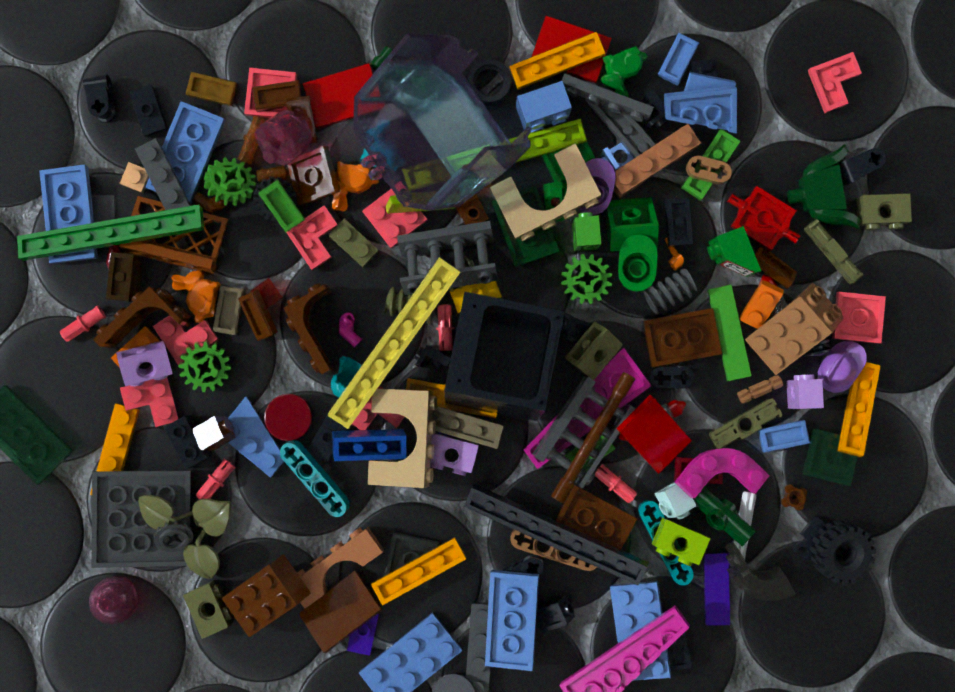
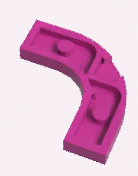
M730 448L707 450L696 456L676 479L675 483L690 498H696L712 477L724 472L735 477L747 490L756 494L769 475L745 453Z

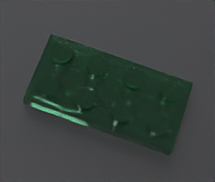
M7 385L0 389V449L36 485H40L73 450Z

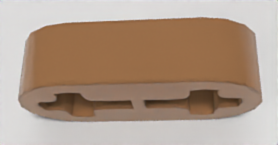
M703 156L692 157L686 165V172L690 177L714 184L725 183L732 174L731 167L727 163ZM698 161L700 162V167L707 168V171L700 170L696 173L694 172L695 168L691 167V165ZM721 167L723 168L722 172L726 173V175L719 179L717 178V173L710 171H717Z

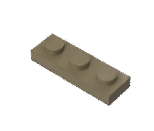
M439 406L436 407L433 413V420L436 422L435 431L495 449L499 448L505 425Z

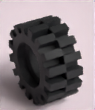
M273 176L269 177V179L264 178L260 184L256 185V190L253 192V202L260 215L267 220L276 221L277 219L258 192L278 179L295 204H297L296 193L288 181L283 180L281 177L274 178Z

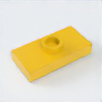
M496 281L487 284L466 285L461 289L457 288L453 292L450 291L458 314L461 311L464 292L495 298L502 297Z

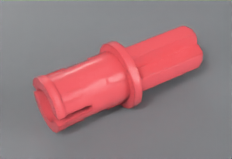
M442 304L437 307L438 328L436 330L439 333V351L453 350L452 329H455V327H452L451 305Z
M97 305L83 316L78 315L76 317L77 320L60 330V334L66 342H69L84 331L89 332V328L100 320L105 319L106 315L101 307Z
M224 458L212 475H208V480L196 493L197 498L210 499L220 486H224L223 482L236 467Z
M603 463L594 472L595 477L609 487V491L613 490L627 503L632 502L636 497L637 492L622 481L621 476H616Z

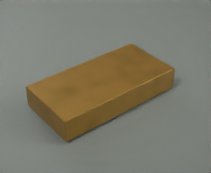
M191 72L186 95L232 107L238 84Z

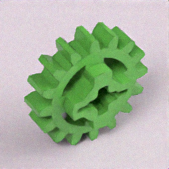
M224 157L223 163L215 160L214 166L209 165L207 172H205L204 188L209 189V196H216L215 202L222 199L225 206H227L229 201L234 206H237L239 200L244 204L246 198L251 199L256 187V176L251 174L252 168L245 169V162L237 164L236 158H233L232 162H228L227 158Z
M581 254L579 261L573 257V265L568 263L565 265L568 272H562L561 276L565 277L566 280L562 281L561 285L568 287L564 292L565 294L570 292L573 294L571 301L579 298L580 305L583 304L584 300H587L588 304L592 305L593 298L599 302L601 301L600 294H608L605 287L612 286V283L607 281L608 278L612 277V273H606L605 270H607L609 265L602 266V258L595 261L594 254H591L589 259H586L585 255ZM589 264L596 267L599 272L596 273L591 270ZM580 266L578 276L571 277L573 270ZM584 274H587V277L594 278L589 282V285H586L584 281H579V279L584 277ZM602 282L599 290L593 293L595 283ZM578 286L581 288L584 295L577 292L573 287Z
M205 340L203 346H200V343L197 341L194 344V349L188 346L186 348L188 354L182 353L180 357L185 361L178 365L179 368H184L180 373V377L187 376L185 384L187 385L192 382L194 384L193 390L200 386L202 392H205L207 387L215 391V384L223 386L224 382L221 378L228 379L229 377L225 370H231V365L226 364L230 360V356H223L225 348L216 349V342L209 346L208 340ZM207 351L205 355H195L198 352ZM215 355L217 356V358L219 359V361H220V363H221V368H220L219 365H217V364L215 363V360H214V356H215ZM207 358H210L208 362L209 368H207L201 375V364H204V362L207 361ZM189 365L190 367L194 368L196 373L195 377L192 375ZM209 376L214 377V379H212V380L203 381V379L206 378V377H209Z

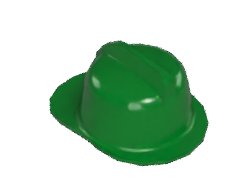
M641 234L632 235L621 245L618 274L622 285L628 290L635 292L644 291L655 281L658 256L657 247L648 236Z

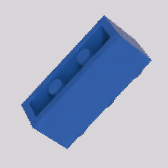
M403 429L332 431L334 461L406 458V434Z

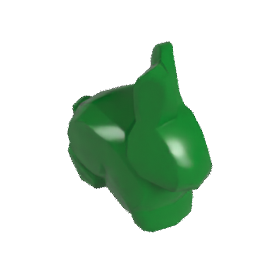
M635 46L618 54L602 57L607 74L601 77V82L615 93L629 97L624 81L637 75L642 68L643 61H646L648 58L647 54Z

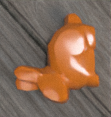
M338 161L335 174L340 192L333 194L332 209L341 210L342 212L346 211L348 208L346 194L348 192L362 193L368 190L372 184L379 183V177L374 174L373 168H370L368 165H351Z
M201 270L192 271L186 276L175 274L171 278L173 281L172 288L174 290L187 289L189 291L186 303L194 315L195 322L201 323L205 318L214 317L217 294L220 291V282L204 279L205 275Z

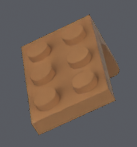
M812 283L791 303L750 334L745 341L773 373L777 375L833 333L844 318L841 309L836 304L830 302L826 297L825 291L820 286Z

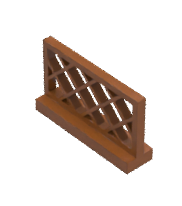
M137 196L131 216L140 215L139 212L142 204L152 206L155 212L164 211L165 208L160 201ZM203 212V219H206L204 221V231L208 237L198 243L194 242L190 235L193 232L180 234L174 238L169 236L170 240L163 244L156 243L155 239H151L152 241L143 240L120 244L119 246L124 252L193 270H201L214 275L217 267L216 261L229 220ZM213 221L221 223L220 230L210 236L205 226ZM188 236L193 246L185 250L179 249L176 242ZM211 241L214 246L212 256L201 254L198 248Z

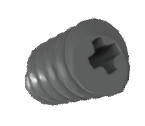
M684 268L680 271V275L678 273L672 274V280L669 277H665L663 280L664 284L657 281L655 282V288L650 286L647 288V293L643 292L650 308L657 315L659 314L658 306L667 310L666 302H669L672 306H675V298L684 302L683 294L692 298V290L697 291V288L690 273Z

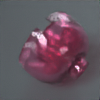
M117 575L104 578L98 582L91 591L88 601L93 616L100 622L110 625L122 623L130 618L137 610L139 595L134 588L133 582L126 577Z

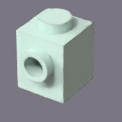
M675 482L654 493L659 501V508L667 519L675 517L678 520L690 515L689 510L696 507L693 498H690Z

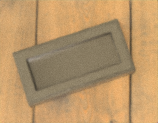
M220 285L213 332L231 335L238 334L242 310L238 298L244 296V289Z

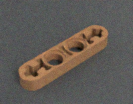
M513 530L511 533V543L519 550L586 571H592L597 568L591 564L586 566L585 561L577 559V563L573 562L576 558L574 556L563 559L559 555L560 550L552 546L546 552H541L537 549L538 540L536 539L533 541V549L528 548L530 543L525 541L521 545L517 544V539L514 537L515 535H520L521 532ZM524 534V536H525L526 538L532 540V537L527 536V535Z

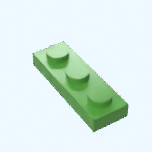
M720 129L702 156L726 163L740 143V140ZM698 162L694 172L698 173L700 170L707 171V168L700 167V162ZM720 167L717 171L711 170L710 172L719 174L722 168ZM689 176L681 188L701 201L713 183Z

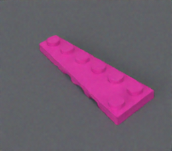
M624 348L608 362L602 372L594 379L596 383L593 386L596 392L609 399L613 388L623 372L634 377V383L618 406L620 408L651 386ZM590 398L588 400L584 399L580 405L582 411L597 420L603 410V407ZM556 417L523 449L537 469L551 460V458H545L544 462H542L532 454ZM577 418L575 420L571 419L567 425L569 431L579 438L591 430L589 426ZM564 438L562 440L558 439L554 447L560 453L569 447L571 443Z
M675 605L560 682L559 686L563 692H622L650 663L652 664L663 651L669 648L690 627V624Z

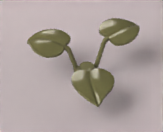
M154 495L140 496L138 502L141 514L146 523L156 530L158 527H164L165 523L171 524V521L175 522L192 515L194 516V523L203 529L196 540V545L188 544L185 546L184 560L187 566L197 575L207 579L213 578L219 570V556L212 547L201 545V540L205 533L210 536H220L225 532L230 520L231 502L200 499L194 503L192 511L174 517L172 516L174 508L167 500Z

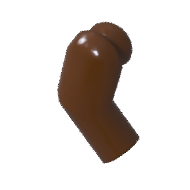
M197 192L192 199L194 203L211 213L223 210L226 207L224 200L221 199L215 202L216 196L207 198L200 192Z

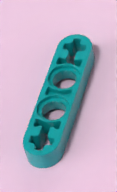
M292 440L286 442L280 449V456L331 516L340 517L344 515L350 506L347 496L299 441ZM294 448L296 451L290 455L288 451ZM303 457L304 459L297 464L296 461ZM303 464H309L312 467L313 473L311 475H307L302 471ZM317 483H326L328 492H320L317 488ZM333 492L334 496L328 500L327 497ZM341 502L342 506L336 509L334 507L335 503Z
M645 500L640 503L638 514L653 541L654 529L659 526L661 521H656L649 526L648 522H652L649 515L643 514L646 511L645 506L655 507V510L652 512L655 519L660 517L662 520V517H665L657 503L652 500ZM676 539L674 542V547L676 549H681ZM659 553L671 578L677 584L688 585L692 581L694 574L691 566L679 563L684 571L688 570V573L685 574L686 579L684 580L680 577L677 578L676 576L679 574L678 569L675 565L672 568L670 565L678 563L679 556L670 560L665 555Z

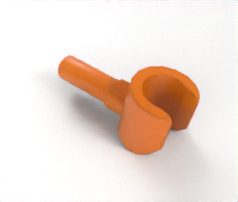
M668 247L673 256L668 260V263L676 271L683 266L684 258L677 252L675 247Z

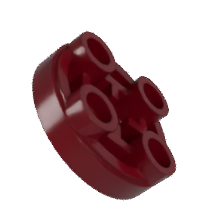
M282 394L275 397L265 410L264 419L268 431L274 437L283 441L301 438L308 432L313 422L312 410L305 399L295 394Z

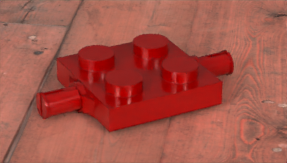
M758 186L753 189L750 196L745 200L740 199L733 193L727 200V202L739 208L737 217L730 227L737 229L744 226L748 238L762 245L767 250H773L778 240L783 236L794 243L800 238L799 234L789 229L790 221L797 210Z

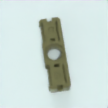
M817 219L812 221L804 228V231L849 284L855 283L864 274L858 270L836 240L819 223L820 221Z
M766 399L711 431L709 436L717 449L724 448L738 440V438L742 440L760 430L762 425L773 420L776 416L782 417V412L776 407L777 403L775 400ZM743 418L750 419L752 427L748 431L741 430L739 426Z

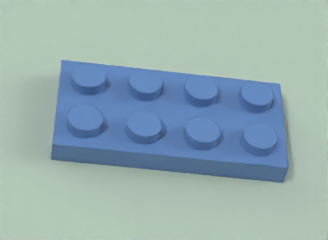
M181 101L162 148L190 204H192V199L197 192L226 120ZM149 178L146 188L156 192Z
M87 165L39 170L46 231L94 223L89 168ZM97 248L50 256L49 263L57 264L98 258Z
M491 570L485 666L533 671L539 574Z
M658 581L640 582L639 585L627 583L610 586L618 643L663 614ZM668 648L652 664L650 663L635 680L670 678L671 669Z
M432 612L360 670L359 674L373 692H412L458 655L462 648Z

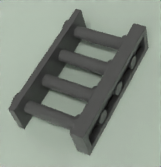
M490 221L397 236L402 257L407 256L409 276L400 278L405 295H413L427 275H418L417 254L430 252L431 265L433 267L439 259L440 251L454 249L455 268L460 271V274L450 288L499 281L495 263H488L486 244L494 242ZM477 245L479 266L465 268L463 247Z
M583 376L534 450L533 456L544 462L545 458H551L568 470L572 461L557 452L554 445L558 439L562 440L564 438L579 449L582 446L584 440L570 432L567 425L571 419L575 420L577 418L590 428L593 427L596 420L583 412L580 405L584 399L588 400L590 398L604 408L608 401L607 398L595 391L593 386L596 382L588 376ZM626 404L624 409L618 407L614 415L618 418L610 429L605 428L602 434L604 439L597 449H593L590 454L591 459L585 468H582L575 481L581 488L585 484L589 485L595 476L594 470L619 434L616 428L635 410L633 406Z

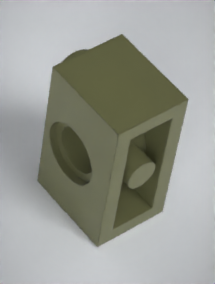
M910 194L862 195L856 199L857 217L861 219V226H865V230H878L880 226L888 225L889 229L904 228L903 225L912 222ZM881 207L887 210V218L881 216Z
M594 321L565 358L582 374L594 380L623 344L608 329Z
M214 580L183 595L202 639L228 628L233 623L231 620L233 619V614L222 600V597H224L222 588L219 584L216 585ZM206 603H212L214 605V614H210L206 611Z

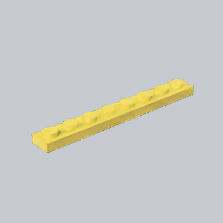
M439 257L328 413L330 418L347 429L351 426L460 274L459 270Z

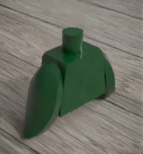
M845 144L836 151L808 164L803 171V177L799 179V188L788 190L787 196L789 204L802 202L803 211L809 212L810 216L815 220L817 219L826 224L845 225L860 229L861 219L852 213L844 211L847 209L840 166L836 164L840 163L849 152Z

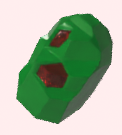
M553 182L542 186L545 211L555 208L563 201L567 192L566 182ZM562 217V218H560V219H558V220H556V221H557V222L563 221V220H564V217Z

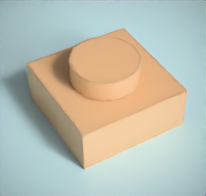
M128 162L120 184L144 194L149 176L145 168Z

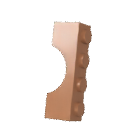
M686 124L615 171L614 192L619 199L663 168L695 150L701 144L689 124Z
M359 527L349 535L351 539L345 544L342 541L338 542L330 548L332 552L325 558L323 555L319 556L311 562L312 568L306 572L303 569L297 572L311 592L309 596L300 602L304 608H307L327 592L326 574L333 564L340 561H353L361 566H365L383 553V547L368 527L364 530Z

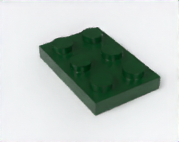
M536 185L519 191L524 202L529 207L545 211ZM492 201L515 268L559 252L551 228L545 231L543 228L534 231L535 236L528 240L522 241L521 238L516 240L497 201Z

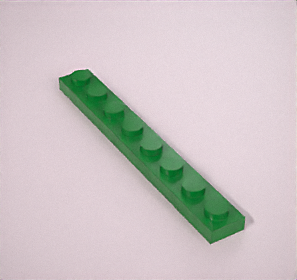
M193 205L17 236L18 259L26 261L204 230L203 208L200 205Z

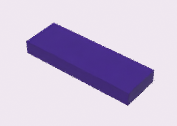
M704 553L706 625H730L728 553Z

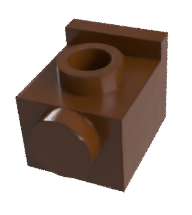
M476 193L455 204V208L464 225L489 221V217ZM476 210L478 215L472 218L469 216V212Z

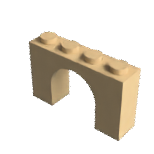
M576 144L554 154L567 181L566 195L563 201L555 208L540 211L529 207L524 202L512 177L490 187L516 240L520 238L522 241L528 240L535 236L534 231L543 228L545 231L555 226L556 220L562 217L567 220L578 214L576 210L584 206L586 209H589L599 203L598 199L602 198L601 193Z
M376 389L372 395L371 412L400 414L406 417L415 427L417 442L413 452L404 460H370L368 485L426 488L429 487V483H432L434 473L433 468H430V462L434 458L435 447L434 444H431L432 435L435 434L436 430L433 411L437 407V397L434 396V391Z

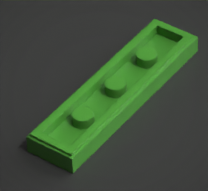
M732 285L708 289L710 306L714 310L726 379L731 381L750 377L751 371Z

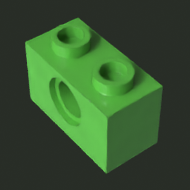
M592 212L578 214V217L574 218L571 224L574 252L597 250L601 245L599 215L593 216Z

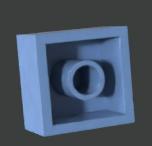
M563 81L519 95L516 101V109L525 133L543 130L544 126L550 124L557 126L565 123L572 109Z

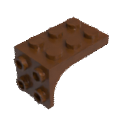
M318 283L308 289L309 293L303 297L297 295L287 301L288 305L284 307V310L289 318L285 320L292 332L295 331L299 334L300 339L297 341L302 350L311 355L312 359L309 362L314 371L322 375H329L335 369L309 323L310 311L314 304L332 292L331 288L326 284L321 285Z
M149 286L144 292L139 291L131 299L133 302L127 308L123 307L114 315L115 319L109 325L104 324L96 332L98 335L93 340L99 347L114 348L148 315L159 310H165L179 325L187 327L192 324L189 320L191 316L183 307L179 308L173 303L175 299L167 290L163 291L161 288L156 289Z

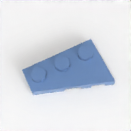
M246 396L228 417L233 424V431L236 436L235 439L228 443L265 474L272 477L284 463L280 456V447L269 433L260 415L254 409L252 402Z

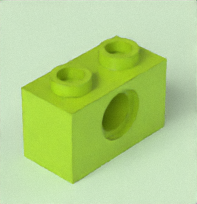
M662 517L651 544L657 547L656 552L667 557L672 553L679 556V562L691 566L692 563L700 565L710 538ZM683 537L685 539V546L682 549H675V540Z

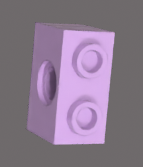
M164 341L116 352L125 386L135 387L142 385L144 381L152 379L162 380L167 378L168 375L173 374ZM143 362L151 363L150 367L146 369L140 368L139 365Z
M794 375V380L786 381L788 409L824 408L822 379H815L814 375Z
M436 433L432 435L431 444H434L435 453L434 458L431 459L430 467L443 470L444 466L453 468L452 473L466 476L467 472L472 473L478 444ZM450 448L457 450L459 454L458 459L453 462L448 461L445 457L446 450Z

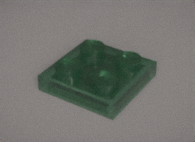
M813 428L802 474L851 486L858 456L838 451L839 434Z

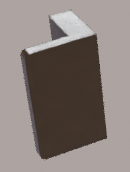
M111 252L106 291L107 300L133 302L131 299L141 288L143 257L135 254Z

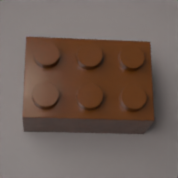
M283 554L225 595L222 600L248 637H251L298 605L311 592Z

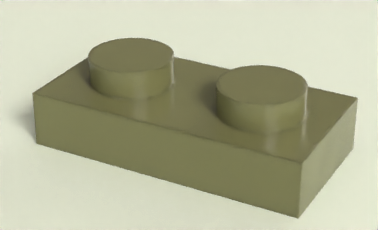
M345 219L328 235L363 268L379 252L374 245Z

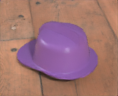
M601 158L587 161L586 165L602 198L598 199L599 203L589 209H586L585 206L580 208L583 213L592 212L593 215L602 213L608 208L612 199L616 173L613 166Z
M843 341L831 349L818 370V379H822L825 390L840 393L849 389L867 362V354L864 348L856 342Z

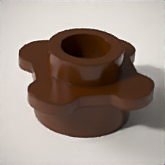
M791 484L784 487L785 495L781 499V504L784 507L791 506L798 511L802 510L807 490L805 488H794Z

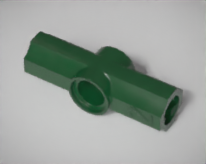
M705 486L697 497L693 498L696 506L707 515L708 524L716 530L723 529L742 547L756 532L754 528L737 515V508L731 501L726 499L720 500Z

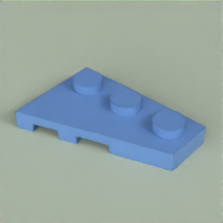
M735 85L664 94V111L667 120L692 125L698 124L716 130L717 128L728 130V132L737 134V88Z

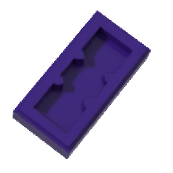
M379 613L350 635L347 651L370 656Z

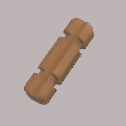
M775 375L769 378V380H764L748 387V390L739 391L737 393L741 403H747L752 400L751 398L756 399L771 392L772 389L781 388L783 381L779 375Z

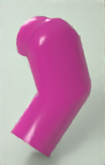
M347 312L341 315L339 319V334L355 348L362 339L354 332V315Z

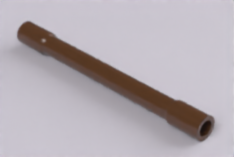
M625 372L622 373L613 388L610 398L565 475L557 484L551 497L564 503L591 452L622 399L627 395L634 383V377Z

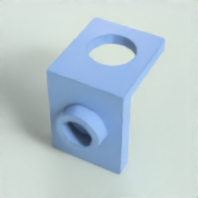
M622 143L611 149H608V147L603 149L600 155L601 159L608 161L613 166L614 171L634 159ZM623 150L627 154V160L624 163L616 162L614 158L616 151Z

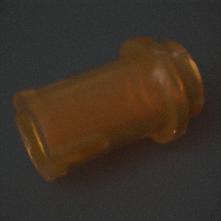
M285 165L267 169L261 167V170H256L259 184L263 179H269L272 176L274 178L281 177L282 179H287Z

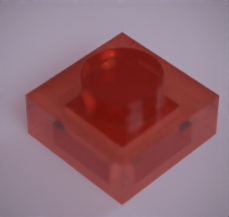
M270 278L250 291L251 293L259 289L267 309L284 298Z

